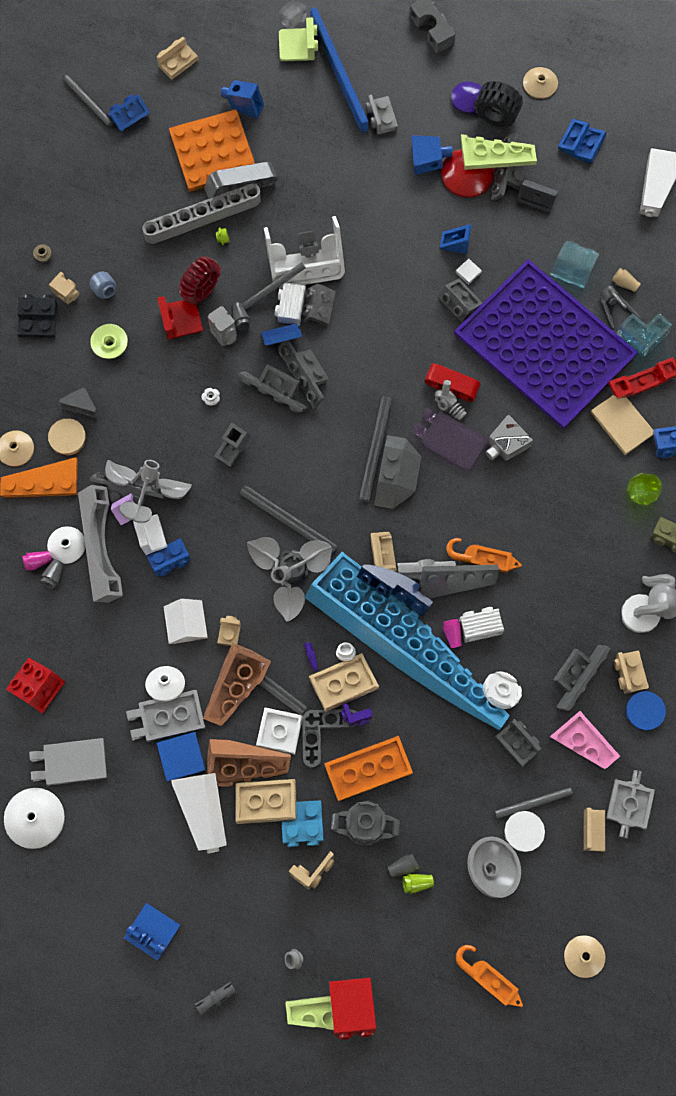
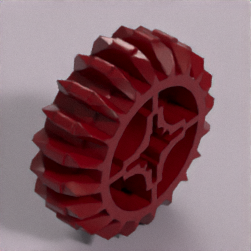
M201 256L194 263H191L190 267L186 268L187 270L183 274L182 279H180L181 283L178 286V292L182 299L193 305L199 304L206 297H209L221 275L220 265L207 256Z

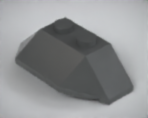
M387 435L378 479L375 507L393 510L415 493L422 456L406 438Z

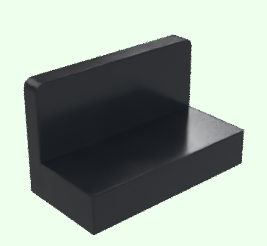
M524 180L516 201L550 213L558 191Z

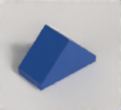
M468 224L442 232L439 248L467 254L472 226Z

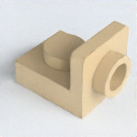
M233 616L221 618L218 645L231 646L232 642L238 645L241 628L240 621Z

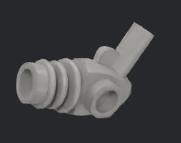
M445 380L442 390L435 392V401L438 402V407L441 410L450 411L449 415L452 414V417L455 416V419L460 421L467 413L465 409L461 410L462 406L459 407L460 403L456 404V396L449 391L451 381Z

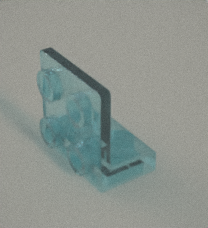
M565 241L550 275L584 288L599 254L592 249L578 246L575 242Z

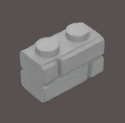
M220 306L209 314L208 321L212 335L217 338L221 346L232 344L236 340L237 334L234 319L230 314L228 315L223 306Z

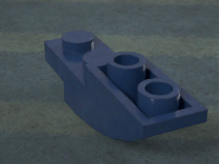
M364 564L356 576L364 584L376 590L378 594L383 595L387 599L392 594L399 601L405 603L422 616L425 615L433 603L432 600L418 591L421 585L393 570Z

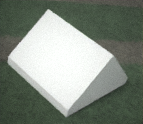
M179 599L164 606L169 645L208 638L202 600Z

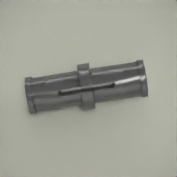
M230 981L220 989L211 991L210 995L195 1003V1006L200 1015H203L215 1006L219 1007L222 1005L221 1002L236 994L237 991Z

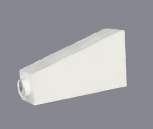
M651 148L647 160L640 214L648 217H658L676 180V152Z
M211 773L171 780L198 850L207 849V853L218 852L219 847L226 846V838L216 774Z

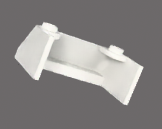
M336 216L332 217L334 234L324 236L321 240V250H319V253H315V256L308 258L301 256V253L286 255L283 245L279 243L271 244L268 228H264L273 282L301 262L306 269L288 280L287 284L306 285L337 280L344 275L345 267L341 234Z

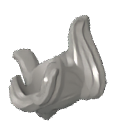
M668 574L652 577L643 576L642 582L646 586L653 588L649 593L648 605L639 606L634 609L633 616L639 618L643 615H657L658 617H664V619L676 617L675 578Z

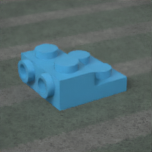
M321 800L296 802V820L282 821L283 844H287V847H299V843H307V846L320 845L319 842H323Z

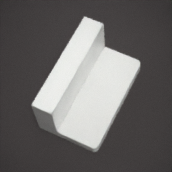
M157 514L151 516V519L146 523L133 521L140 547L146 555L167 547Z

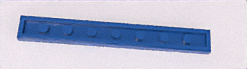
M316 7L310 10V18H313V25H317V36L361 132L368 131L366 115Z

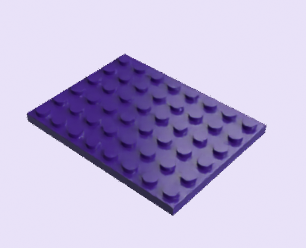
M529 259L454 331L455 336L562 429L638 354L632 346Z

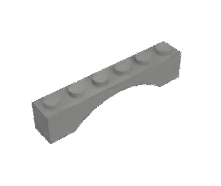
M90 485L78 492L92 596L93 602L109 603L123 596L120 576L115 572L110 563L105 545V523L110 505L107 487Z

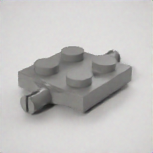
M638 770L633 771L632 781L614 780L606 819L622 825L619 837L625 839L628 838L629 827H637L644 830L647 828L655 792L654 789L646 788L640 784L642 772H638Z

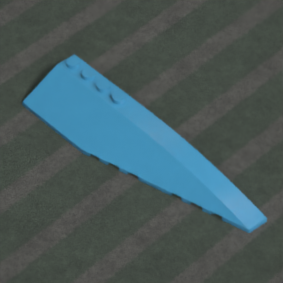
M341 552L311 584L305 595L308 601L414 680L498 730L501 729L510 715L504 709L497 708L486 699L483 685L481 683L477 684L471 677L472 673L459 664L460 660L439 637L436 638L432 634V629L427 624L424 625L420 621L417 612L411 611L405 603L399 601L394 595L391 594L387 599L383 595L378 594L369 585L364 584L356 577L362 566L346 554Z

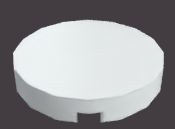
M638 594L631 596L622 607L623 623L633 632H649L657 626L660 617L657 615H643L639 618L633 616L634 609L639 606L648 605L649 596Z
M501 671L490 674L483 684V692L486 699L492 705L501 709L514 707L522 696V689L518 686L517 680L513 676Z
M527 811L517 812L505 824V839L516 851H533L544 840V824L534 813Z

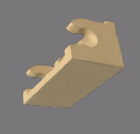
M390 532L371 533L370 540L374 566L397 572Z

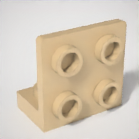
M330 851L311 877H309L310 872L301 865L298 868L293 865L289 870V874L308 890L311 887L315 889L322 880L320 876L324 870L328 872L333 866L334 854Z

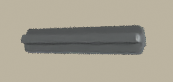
M266 675L264 676L259 685L297 714L303 715L306 712L307 706Z

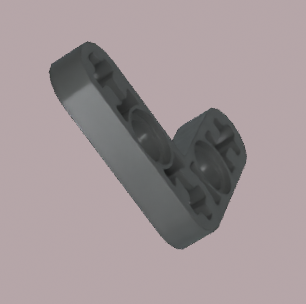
M344 709L329 710L327 712L325 710H309L304 713L302 719L303 761L306 767L313 769L321 763L320 729H351L357 726L349 727L348 722L344 723L343 720V724H339V714ZM349 709L351 714L357 712L355 710ZM319 714H323V725H319L320 721H314L313 725H310L309 721H306V719L309 718V715H313L315 719H319ZM329 714L335 715L337 718L336 723L328 724L325 721L326 716ZM309 734L317 736V742L313 745L306 742V737ZM318 747V751L314 750V757L318 758V760H315L314 764H310V761L306 760V758L310 757V750L306 751V748L314 749Z

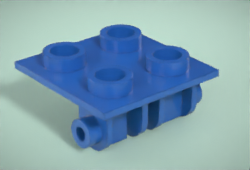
M146 903L132 926L128 927L124 939L158 961L180 927V924Z

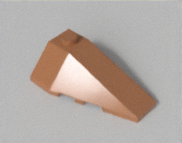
M232 642L203 719L222 726L239 704L263 680L271 661L250 649Z

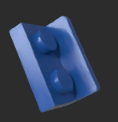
M131 94L124 99L125 103L119 106L117 103L109 108L110 112L107 116L111 117L120 132L150 113L139 94L136 96Z
M676 426L654 429L653 436L657 447L656 457L669 458L676 455Z
M181 538L167 544V547L146 555L156 576H164L170 573L171 569L183 567L191 560Z

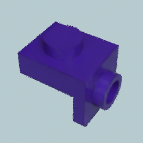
M348 704L343 705L344 710L341 711L344 723L348 722L349 727L357 724L359 727L370 723L369 720H372L370 708L351 714Z

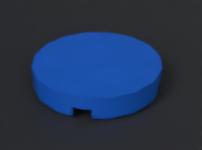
M648 691L633 695L627 702L625 709L628 721L636 729L642 731H651L659 727L666 715L665 704L662 699L655 693Z

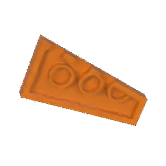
M76 457L1 477L0 496L2 498L77 495L78 459Z

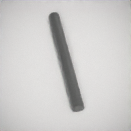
M68 75L65 76L63 81L108 127L112 126L113 121Z
M301 262L242 303L245 309L249 308L306 269L304 264Z
M566 788L494 811L497 819L571 796L573 792L571 788Z

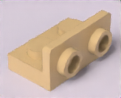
M184 37L175 40L166 50H162L157 56L158 66L171 80L198 60V55L186 44Z
M639 651L624 654L622 652L617 653L613 662L615 670H618L620 678H618L620 689H623L625 694L648 690L649 686Z

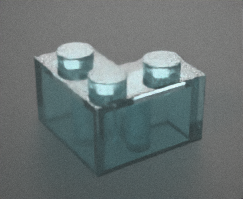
M632 313L620 325L617 335L645 358L669 334L673 324L658 313L646 325Z

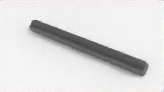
M383 396L381 399L359 498L363 502H369L391 406L390 397Z
M244 486L241 489L240 494L303 537L310 541H324L331 545L332 554L336 551V544L248 486Z

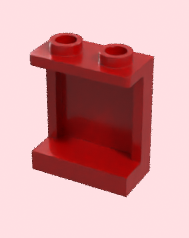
M371 978L329 982L334 1036L339 1037L340 1040L352 1038L351 1035L370 1037L372 1033H376Z

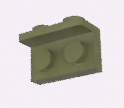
M660 517L650 539L660 546L665 545L671 548L676 553V524Z

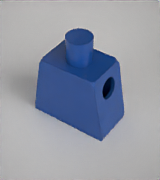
M234 80L229 88L223 87L221 90V97L228 99L233 110L237 109V112L255 119L258 118L264 107L258 84Z
M411 136L415 175L441 169L443 167L442 158L453 157L452 146L441 147L440 137Z

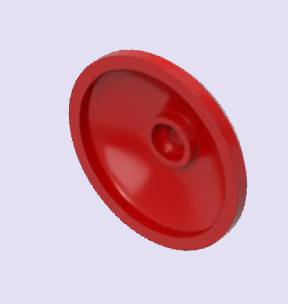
M462 149L452 152L453 157H446L443 167L441 168L442 181L446 188L457 196L467 198L479 196L486 192L493 183L494 168L464 169Z

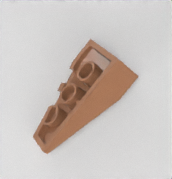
M210 739L207 753V774L215 773L217 786L221 787L232 786L234 782L243 780L250 782L252 778L261 776L268 778L282 775L289 771L291 755L231 740Z

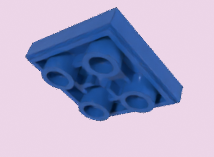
M195 732L157 743L167 782L206 771Z

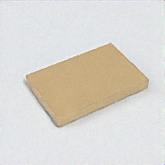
M613 395L590 412L624 455L653 436L654 430L627 397L617 399Z
M362 653L350 661H343L309 676V680L325 712L379 689V685Z
M295 779L236 783L237 824L296 820Z

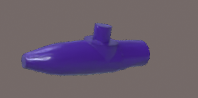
M311 642L305 643L304 647L308 660L316 672L318 671V664Z

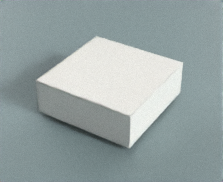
M468 259L456 270V274L469 285L481 274L482 270Z

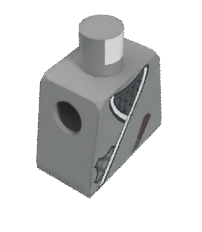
M507 415L490 435L488 443L491 448L486 451V455L491 460L500 455L507 461L531 447L533 439L510 415Z

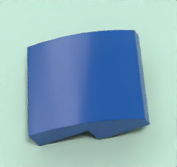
M572 119L558 145V149L579 160L592 163L606 138V131L591 128L588 122Z
M297 323L260 333L265 346L302 337Z

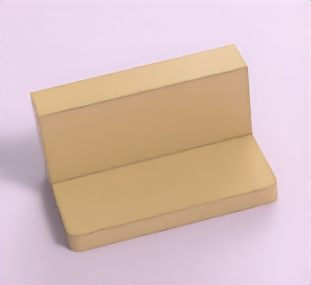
M591 808L584 810V851H605V810H592Z

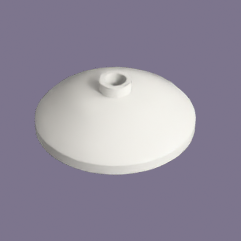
M29 788L16 794L8 803L4 814V826L8 836L16 844L29 849L42 848L52 843L61 833L65 821L64 809L60 800L53 793L42 788ZM31 813L35 814V818L33 820H29L28 818L29 814Z

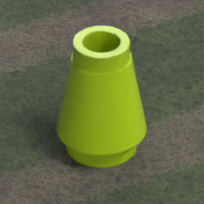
M407 874V876H403L405 893L413 894L434 886L432 875Z

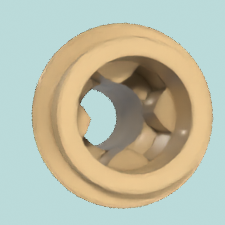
M619 268L612 279L615 285L631 290L634 293L641 284L626 269L622 270L621 268Z

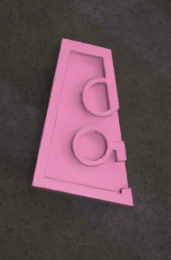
M581 711L550 736L603 769H606L620 757Z

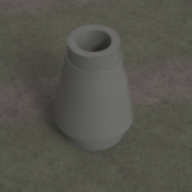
M234 303L231 308L235 327L239 331L247 330L251 326V319L241 303Z
M53 559L40 576V583L44 587L54 589L58 585L64 565L63 562Z
M413 853L404 855L388 866L392 878L415 873V870L419 869Z

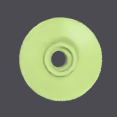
M102 325L91 336L92 350L101 358H116L127 348V335L117 325ZM109 342L113 343V345L107 346Z

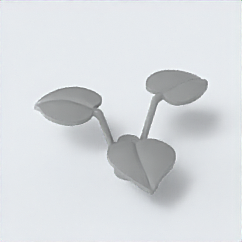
M110 460L107 461L105 467L107 478L121 486H125L128 483L133 484L141 475L144 485L138 504L124 502L120 506V513L125 518L137 523H146L152 516L150 508L141 506L148 483L156 480V488L161 489V494L172 499L183 498L190 490L192 484L170 479H159V464L153 460H146L137 474L130 468L115 464Z
M263 537L248 541L247 547L254 562L262 569L269 570L272 568V580L287 586L280 587L274 593V604L286 621L294 619L304 607L305 596L302 589L299 587L291 588V585L286 580L291 577L293 569L305 563L312 572L324 571L331 561V545L320 540L309 541L300 549V555L304 559L302 562L291 567L285 565L278 567L279 560L276 558L280 555V547L274 539Z

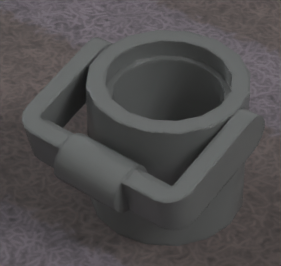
M284 550L281 553L278 567L282 565L291 567L302 562L304 559L301 557L300 551L292 550L290 552ZM305 564L293 569L291 577L286 582L290 584L299 583L303 578L308 577L309 569L306 567L305 571Z

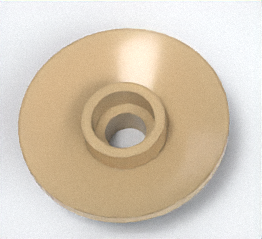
M537 67L525 74L523 87L531 97L545 99L556 92L558 80L551 70Z
M10 431L0 438L1 462L8 466L17 467L24 465L31 459L34 453V443L29 435L22 431ZM13 444H17L16 448H11Z
M578 936L567 944L564 951V960L567 968L574 975L589 978L597 975L602 970L605 964V952L602 945L595 938ZM584 952L589 954L587 961L582 958Z

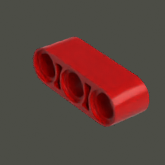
M431 364L424 380L428 386L438 390H442L444 381L449 380L451 381L449 391L456 397L468 402L474 401L481 386L478 380L438 364Z

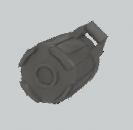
M369 801L357 802L348 811L332 814L331 830L349 837L351 841L360 846H371L379 840L399 836L400 820L385 815L378 804ZM340 817L346 818L345 829H339ZM388 821L392 822L391 834L384 833Z

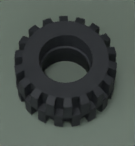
M500 81L486 82L474 103V109L486 122L495 126L508 127L514 124L522 107L523 98L515 88Z

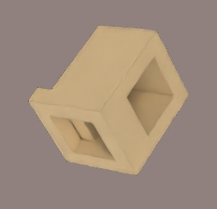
M62 272L49 284L52 293L68 305L79 296L75 283L70 279L66 280Z

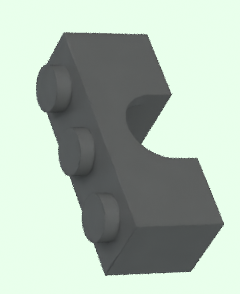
M418 0L410 5L409 16L418 28L423 25L434 27L428 31V42L436 53L454 45L456 32L452 26L448 25L445 16L440 14L434 1Z

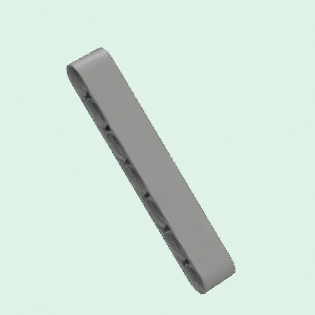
M248 184L147 221L142 228L146 242L155 244L256 207L261 201L260 189L255 184Z

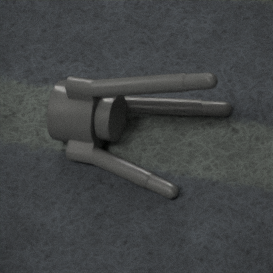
M608 286L601 292L603 298L600 302L604 306L612 329L615 326L607 304L614 305L618 302L624 309L627 308L638 320H641L637 312L620 296L613 286Z

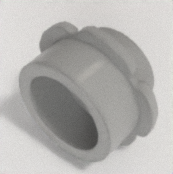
M297 949L287 952L285 954L286 966L289 969L301 968L303 963L302 954Z

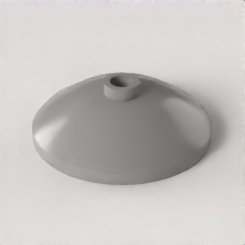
M497 837L482 838L472 846L469 851L467 864L469 875L477 889L491 898H504L512 894L517 889L521 879V865L514 849L506 841Z

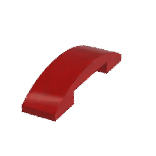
M674 357L657 363L652 368L629 377L625 375L609 381V385L617 399L645 392L675 378L676 361Z

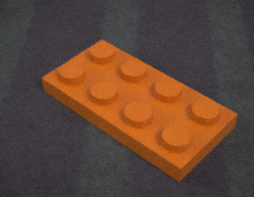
M399 736L324 763L338 802L413 774Z

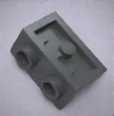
M460 278L445 285L439 295V299L461 322L465 321L468 315L473 313L482 304L479 298Z

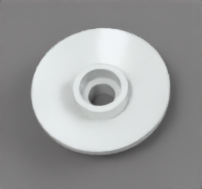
M61 527L55 530L49 537L47 544L51 557L63 562V564L73 563L80 559L86 548L83 534L73 527ZM67 540L69 541V544L67 546H63V541Z
M159 667L148 675L145 684L146 690L157 701H171L179 697L183 692L185 679L183 674L174 667Z

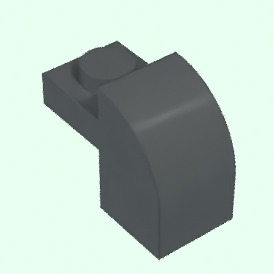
M232 422L222 436L224 442L214 456L230 467L239 454L245 450L250 439L249 433Z

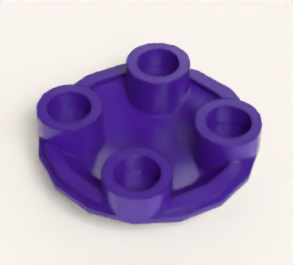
M467 81L455 86L451 96L452 106L463 112L476 114L474 103L482 88L481 85Z

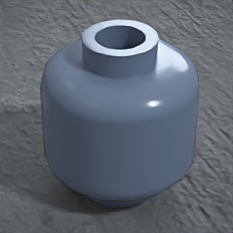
M104 271L94 274L89 283L90 289L101 299L112 297L117 287L113 278Z

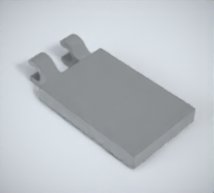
M197 690L181 693L176 699L167 702L155 699L140 702V709L126 711L128 722L142 718L144 728L130 730L132 741L146 737L147 742L205 729Z
M103 738L43 745L44 751L29 752L31 762L45 760V771L31 772V780L33 782L46 780V785L50 786L107 779Z

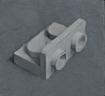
M369 95L366 110L367 113H371L372 128L376 129L377 135L398 130L389 97L386 96L373 100L372 95Z

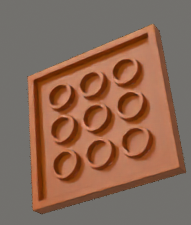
M237 109L169 128L189 192L204 188L208 176L215 171L255 164Z

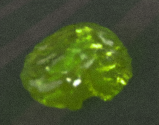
M640 473L629 480L626 491L632 501L638 504H650L656 501L661 494L662 481L654 474Z

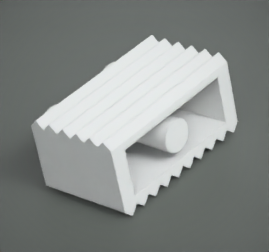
M285 282L283 289L279 288L278 299L280 300V305H276L275 316H277L279 323H297L300 326L306 293L304 285L287 284Z
M493 607L484 608L482 612L475 614L474 611L465 612L459 620L465 643L502 635L504 632L499 609L493 610Z

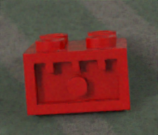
M164 296L157 298L167 340L203 331L197 304L193 305L185 300L166 303Z
M28 658L6 690L43 714L65 681L50 669Z

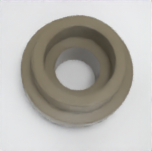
M41 244L35 247L33 255L37 261L47 262L51 258L52 251L49 246Z

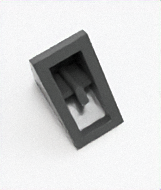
M85 387L61 398L59 401L64 410L98 419V412Z

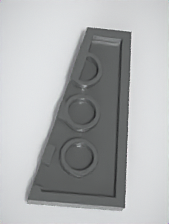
M498 565L423 566L419 584L421 586L418 591L430 599L495 585L499 567Z

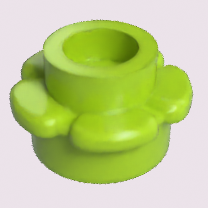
M219 228V232H216L218 243L221 242L222 245L229 243L226 228Z

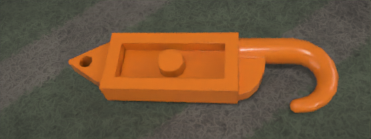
M460 538L450 540L446 547L450 558L470 563V565H498L499 571L504 573L522 566L512 556V553L479 545L469 546L465 554L456 553L453 551L452 546L456 542H461Z
M464 945L458 949L456 962L463 971L503 1005L523 1007L518 994L519 989L487 962L478 961L473 966H470L464 961L463 953L467 950L475 952V947Z

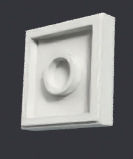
M264 708L256 747L295 755L303 715Z

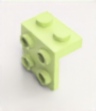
M306 18V28L281 29L279 31L281 61L315 60V51H318V40H314V36H317V25H313V18Z

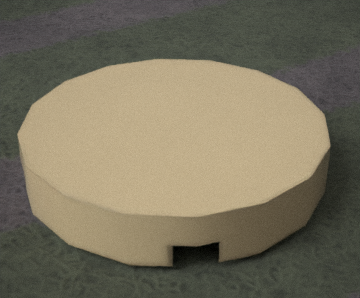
M62 419L51 426L48 433V441L56 453L66 456L78 453L85 445L86 433L78 421Z

